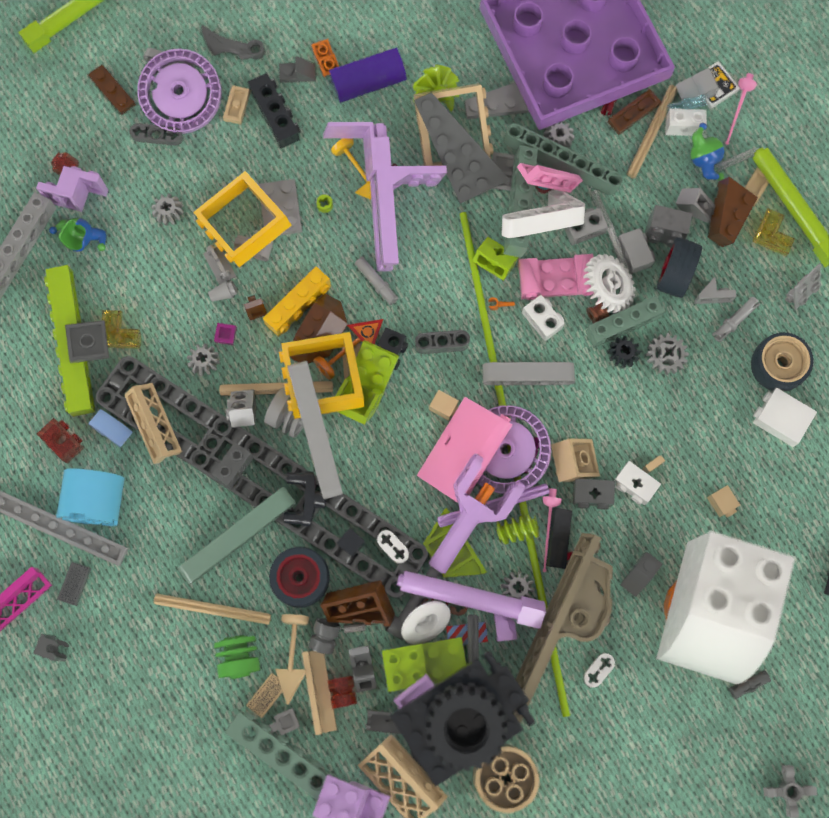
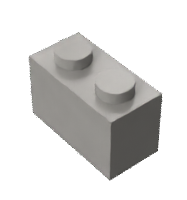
M641 228L619 236L620 251L622 249L623 258L626 259L625 262H627L630 274L650 268L653 265L655 255L653 250L649 249L647 236L645 233H642Z

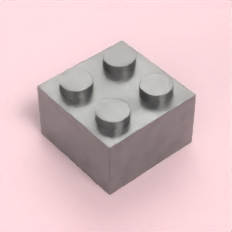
M655 205L648 218L645 231L648 241L651 243H664L671 247L676 237L685 239L689 232L693 213Z

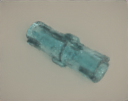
M702 94L693 98H683L682 101L668 104V111L669 109L688 110L706 106V97Z

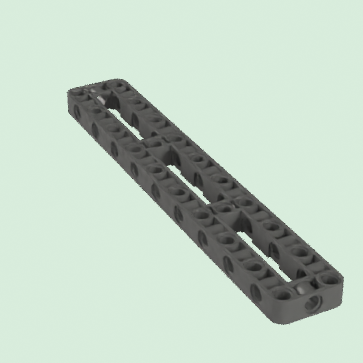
M123 357L96 393V401L104 409L139 431L123 394L131 383H138L140 385L153 383L160 400L166 404L169 403L180 413L208 429L198 445L173 430L182 450L176 456L255 508L261 504L263 498H269L273 494L244 475L240 476L237 484L232 489L211 475L221 462L218 456L227 443L232 445L237 443L250 453L254 445H259L260 451L258 453H251L254 457L252 460L266 466L285 481L287 478V474L283 473L285 466H292V473H305V471H308L242 427H231L230 420H227L225 416L134 357ZM134 364V368L131 371H126L127 366ZM165 384L163 391H157L159 385ZM111 395V400L104 403V398ZM192 404H196V410L193 412H189V406ZM158 423V430L165 434L164 426ZM222 425H228L226 432H219ZM216 440L217 446L210 449L208 447L209 443ZM165 441L167 450H174L172 444H167ZM205 456V463L199 465L197 463L198 458ZM314 475V476H315L316 488H317V487H319L320 485H319V481H318L317 476ZM291 484L301 489L304 495L295 508L291 507L286 512H302L304 510L306 487L304 485ZM345 494L326 499V506L355 527H359L367 532L375 540H377L381 529H389L407 548L409 552L407 561L399 564L394 573L360 551L353 558L350 557L337 545L340 538L312 521L310 527L301 526L300 528H294L293 524L284 523V513L275 520L369 583L381 580L387 595L393 598H400L406 593L404 591L399 593L391 591V585L397 583L399 574H403L404 571L418 574L428 556V551L424 545ZM351 507L358 510L357 514L353 517L347 515V510ZM315 508L313 520L321 508ZM391 536L382 538V544L387 543L390 547L393 546L390 542ZM328 540L336 542L335 547L331 550L325 548ZM395 547L393 550H395L396 552H398V553H399L400 555H402L403 558H404V555H403V554H404L405 551H404V550L399 551V550ZM414 550H421L423 557L416 560L413 558L412 553ZM361 561H366L369 564L366 571L358 569V564Z

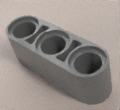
M464 330L421 333L415 339V348L420 354L465 351L470 343V335ZM461 337L466 340V343L459 344L456 340ZM440 339H444L447 341V344L441 346L437 342ZM424 340L429 344L426 347H421L418 343Z

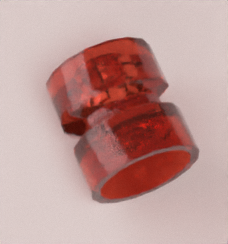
M353 675L327 680L329 692L333 694L330 697L332 709L358 704L356 693L352 691L355 687Z

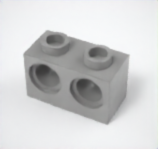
M599 207L597 209L590 208L585 210L584 224L577 225L580 228L579 231L574 230L572 227L564 228L572 246L605 234L608 225ZM589 220H595L597 224H591Z
M254 389L231 392L230 399H227L228 409H226V418L230 420L231 427L255 425L257 406Z

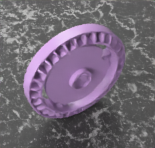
M186 49L164 51L153 57L146 64L139 77L138 99L141 108L149 120L166 131H172L173 133L181 132L182 134L197 131L212 120L220 106L222 88L217 72L210 62L196 52ZM182 61L195 64L196 66L200 67L205 73L200 74L195 68L187 64L178 63L169 65L165 68L163 67L173 62ZM207 78L209 79L208 84L205 83V79ZM152 81L157 84V88L152 90L153 100L159 110L169 116V120L159 116L152 107L150 101ZM177 89H184L182 94L176 95ZM210 89L209 101L203 111L196 117L185 121V118L196 114L202 108L206 100L207 90ZM174 118L180 119V122H175Z
M499 406L489 409V411L499 417L501 414L512 417V421H510L512 427L484 472L487 471L498 478L510 479L518 477L527 471L529 474L518 480L525 485L524 490H527L543 477L549 466L552 452L549 434L545 426L534 414L521 407ZM517 419L527 422L535 430L540 443L538 459L535 458L536 446L532 434L526 427L517 423ZM506 445H510L511 452L506 455L503 454V448ZM533 462H535L536 465L533 468V470L530 469L529 467L532 465ZM482 474L477 482L481 486L485 482L495 488L493 492L504 494L508 487L515 483L495 482L488 479L484 474Z

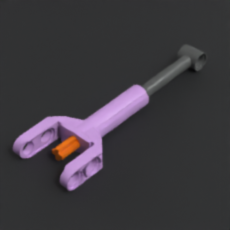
M474 454L453 485L459 504L460 515L429 561L431 567L425 576L437 579L440 573H446L477 524L506 519L522 495L525 485L519 481L510 485L494 511L485 504L495 490L494 487L485 482L475 499L466 493L482 468L483 457ZM413 594L399 617L394 616L390 627L386 626L385 631L403 641L402 625L408 615L421 605L425 597Z

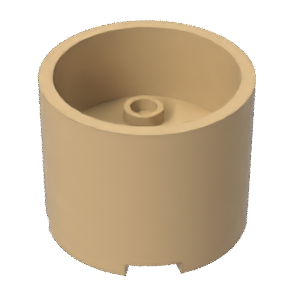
M505 744L501 747L502 752L499 756L495 755L493 757L492 763L488 765L485 762L482 764L483 768L478 770L474 766L473 781L478 794L486 805L498 812L514 813L525 808L535 798L539 787V774L533 760L525 752L513 745ZM509 773V777L512 779L504 784L501 777Z

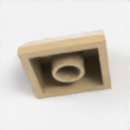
M566 439L551 444L559 482H573L575 479L600 477L592 439Z

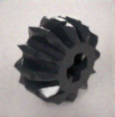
M623 336L622 340L617 337L615 342L610 343L611 349L608 350V354L612 356L609 360H616L615 366L621 363L622 369L626 365L632 367L634 365L633 362L639 360L637 356L641 354V351L637 350L639 347L638 343L633 344V338L627 341L626 336Z

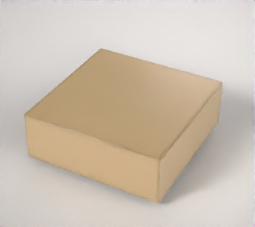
M659 455L645 465L642 470L648 474L665 462V460Z

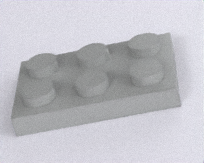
M295 179L258 184L286 215L292 225L281 235L301 233L302 226ZM261 203L265 227L275 217Z

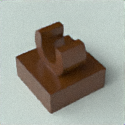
M255 295L247 297L249 302L244 304L250 321L267 314L262 298L256 300Z

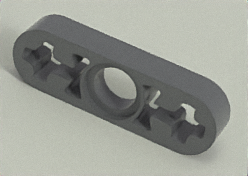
M136 123L129 130L132 139L136 142L177 146L183 141L181 132H176L178 137L172 140L171 136L174 133L166 131L157 125ZM141 130L142 133H139V135L136 136L135 132ZM160 131L161 136L155 139L152 138V133Z

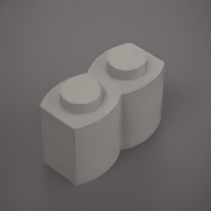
M710 68L676 85L683 104L690 107L698 105L700 103L699 100L705 97L707 99L717 95V91L720 90Z

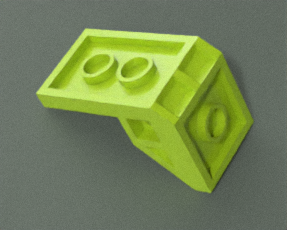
M364 340L356 357L364 396V407L338 411V413L365 425L375 414L399 355ZM350 375L344 380L335 396L353 393Z

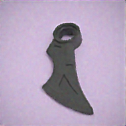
M204 25L201 26L204 40L214 56L230 52L237 55L241 60L250 58L257 60L265 55L264 45L258 39H253L247 44L222 37ZM254 46L260 47V51L257 53L251 52V49Z

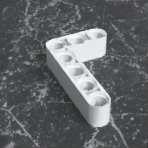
M549 191L548 206L502 215V236L515 238L584 224L585 203L564 191Z

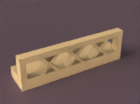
M153 383L133 386L124 396L153 464L161 463L166 457L180 454L182 450ZM142 390H148L151 398L145 397ZM151 406L157 409L158 416L151 413ZM158 423L164 426L165 434L158 430ZM165 441L171 443L174 450L167 451Z
M315 651L302 652L304 668L307 670L306 681L315 735L336 731L337 726L325 655Z

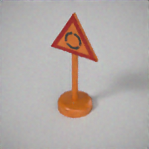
M384 319L347 325L358 337L352 342L353 347L364 340L375 344ZM345 348L328 362L321 356H317L313 360L316 367L328 380L335 376L331 365L346 354Z

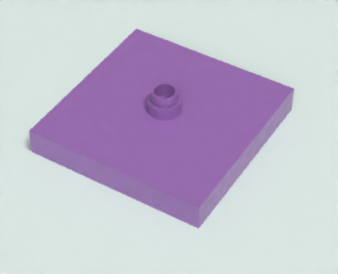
M640 0L480 1V11L538 130L670 79L675 69Z

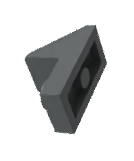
M296 56V63H279L280 83L316 82L315 64Z

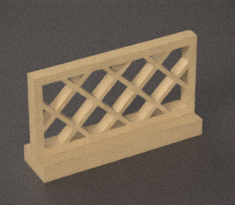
M392 734L358 765L382 793L391 796L389 801L404 818H414L410 813V809L417 811L418 818H426L429 814L436 811L448 797L439 786L435 787L428 774ZM379 752H380L387 760L379 759ZM366 763H374L376 771L371 770ZM380 765L388 766V773L381 772ZM393 768H395L401 776L394 775ZM382 778L389 779V786L382 782ZM394 781L402 782V789L395 788ZM407 783L415 790V792L409 791L407 789ZM396 794L403 795L404 802L399 801L396 798ZM408 796L416 798L417 805L409 803ZM421 799H423L429 807L422 806Z

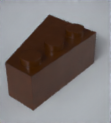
M730 176L717 183L718 193L717 198L714 200L715 209L714 214L711 216L708 238L721 247L735 242L758 199L757 196Z
M381 580L329 592L321 603L327 621L333 623L353 624V622H363L365 625L377 623L390 627L395 616Z

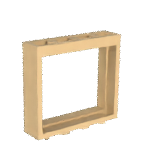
M478 83L431 91L436 98L476 92L483 150L491 158L493 146L492 143L489 144L488 136H491L490 125H487L486 122L489 113L487 106H484V99H486L485 88H482V85ZM430 92L414 94V100ZM415 104L424 166H443L441 161L432 162L428 131Z

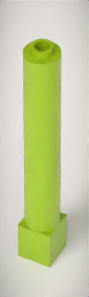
M70 0L39 23L35 20L18 33L29 49L35 53L50 43L51 37L104 0Z
M759 148L754 152L753 161L814 246L813 252L825 268L828 267V232L769 148Z

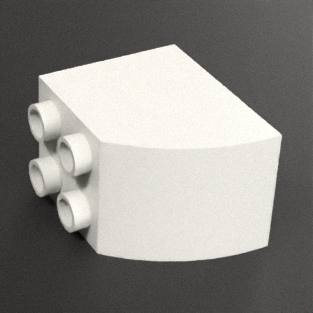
M713 531L687 542L656 659L733 684H740L746 681L762 664L775 642L795 557Z

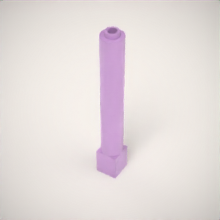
M408 571L399 574L397 586H400V591L517 620L518 624L538 629L541 628L546 613L544 601L521 596V599Z

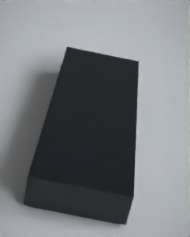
M552 508L546 559L547 567L566 569L572 510Z

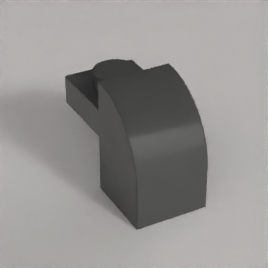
M369 646L349 649L357 693L377 689Z

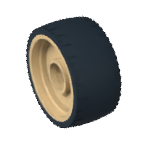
M780 332L767 337L756 347L751 358V370L757 382L766 389L773 391L778 388L785 392L798 387L808 378L813 368L814 358L811 348L805 340L792 333ZM777 360L783 363V367L778 364Z

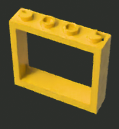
M246 171L193 212L198 218L195 221L200 228L207 229L205 231L206 235L211 241L215 239L217 242L214 244L221 252L225 250L226 254L224 256L230 263L234 261L238 267H241L292 226L286 215ZM249 188L275 219L233 251L207 220Z
M350 332L281 343L282 351L279 352L280 362L285 363V367H282L283 379L288 380V383L284 384L286 396L290 395L291 400H287L288 410L293 411L294 419L301 418L287 367L291 365L289 356L344 347L353 393L317 399L321 414L364 407V396Z

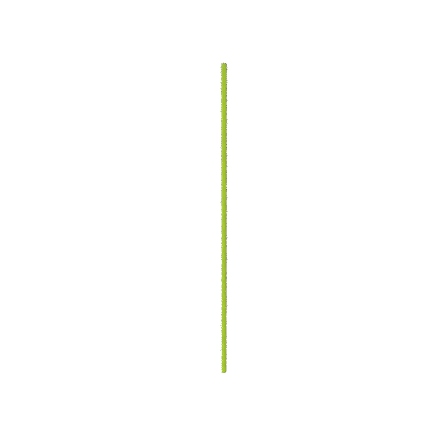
M461 212L459 215L490 362H497L478 266L472 262L475 251L467 213ZM494 385L498 405L506 406L502 385ZM507 445L509 454L511 452V446ZM521 475L515 477L514 482L520 480ZM526 501L519 503L521 516L524 521L527 519V514H529ZM532 533V538H526L538 600L545 602L547 610L548 605ZM555 647L550 659L562 717L570 716L557 648Z

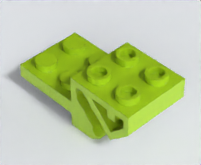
M461 637L382 651L388 692L407 689L426 673L434 684L439 683L466 665Z

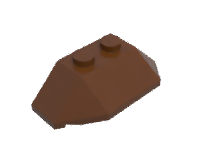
M326 293L322 295L312 305L293 341L343 333L348 323L341 301ZM334 349L289 357L298 363L307 361L309 364L313 363L317 356L323 358L330 357Z

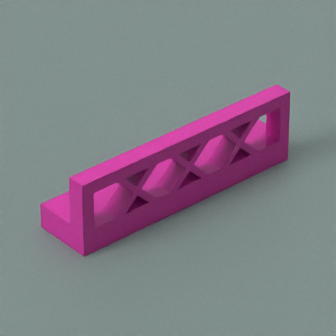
M29 568L0 594V631L52 586L38 568ZM39 577L45 586L39 591L32 590L33 582ZM21 592L28 593L27 602L17 604L18 595ZM6 606H13L12 615L9 618H1L2 609Z

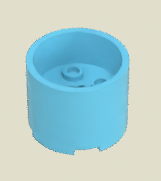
M65 469L56 518L62 517L64 521L81 524L117 526L125 478L102 471Z

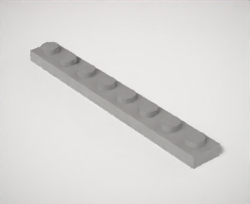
M0 491V513L117 566H121L129 548L69 521H64L62 518H56L55 515Z

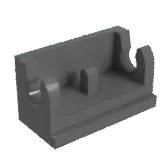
M41 634L33 654L52 661L65 662L67 656L59 653L58 647L61 645L69 647V645L65 641L56 639L54 635Z
M368 710L366 730L401 734L390 717V714L393 712Z

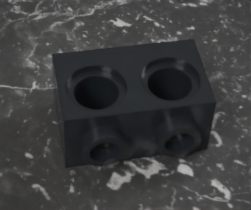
M385 327L377 346L400 356L401 353H405L408 347L406 342L407 336ZM397 340L399 345L392 347L389 345V342ZM399 358L394 370H397L401 361Z

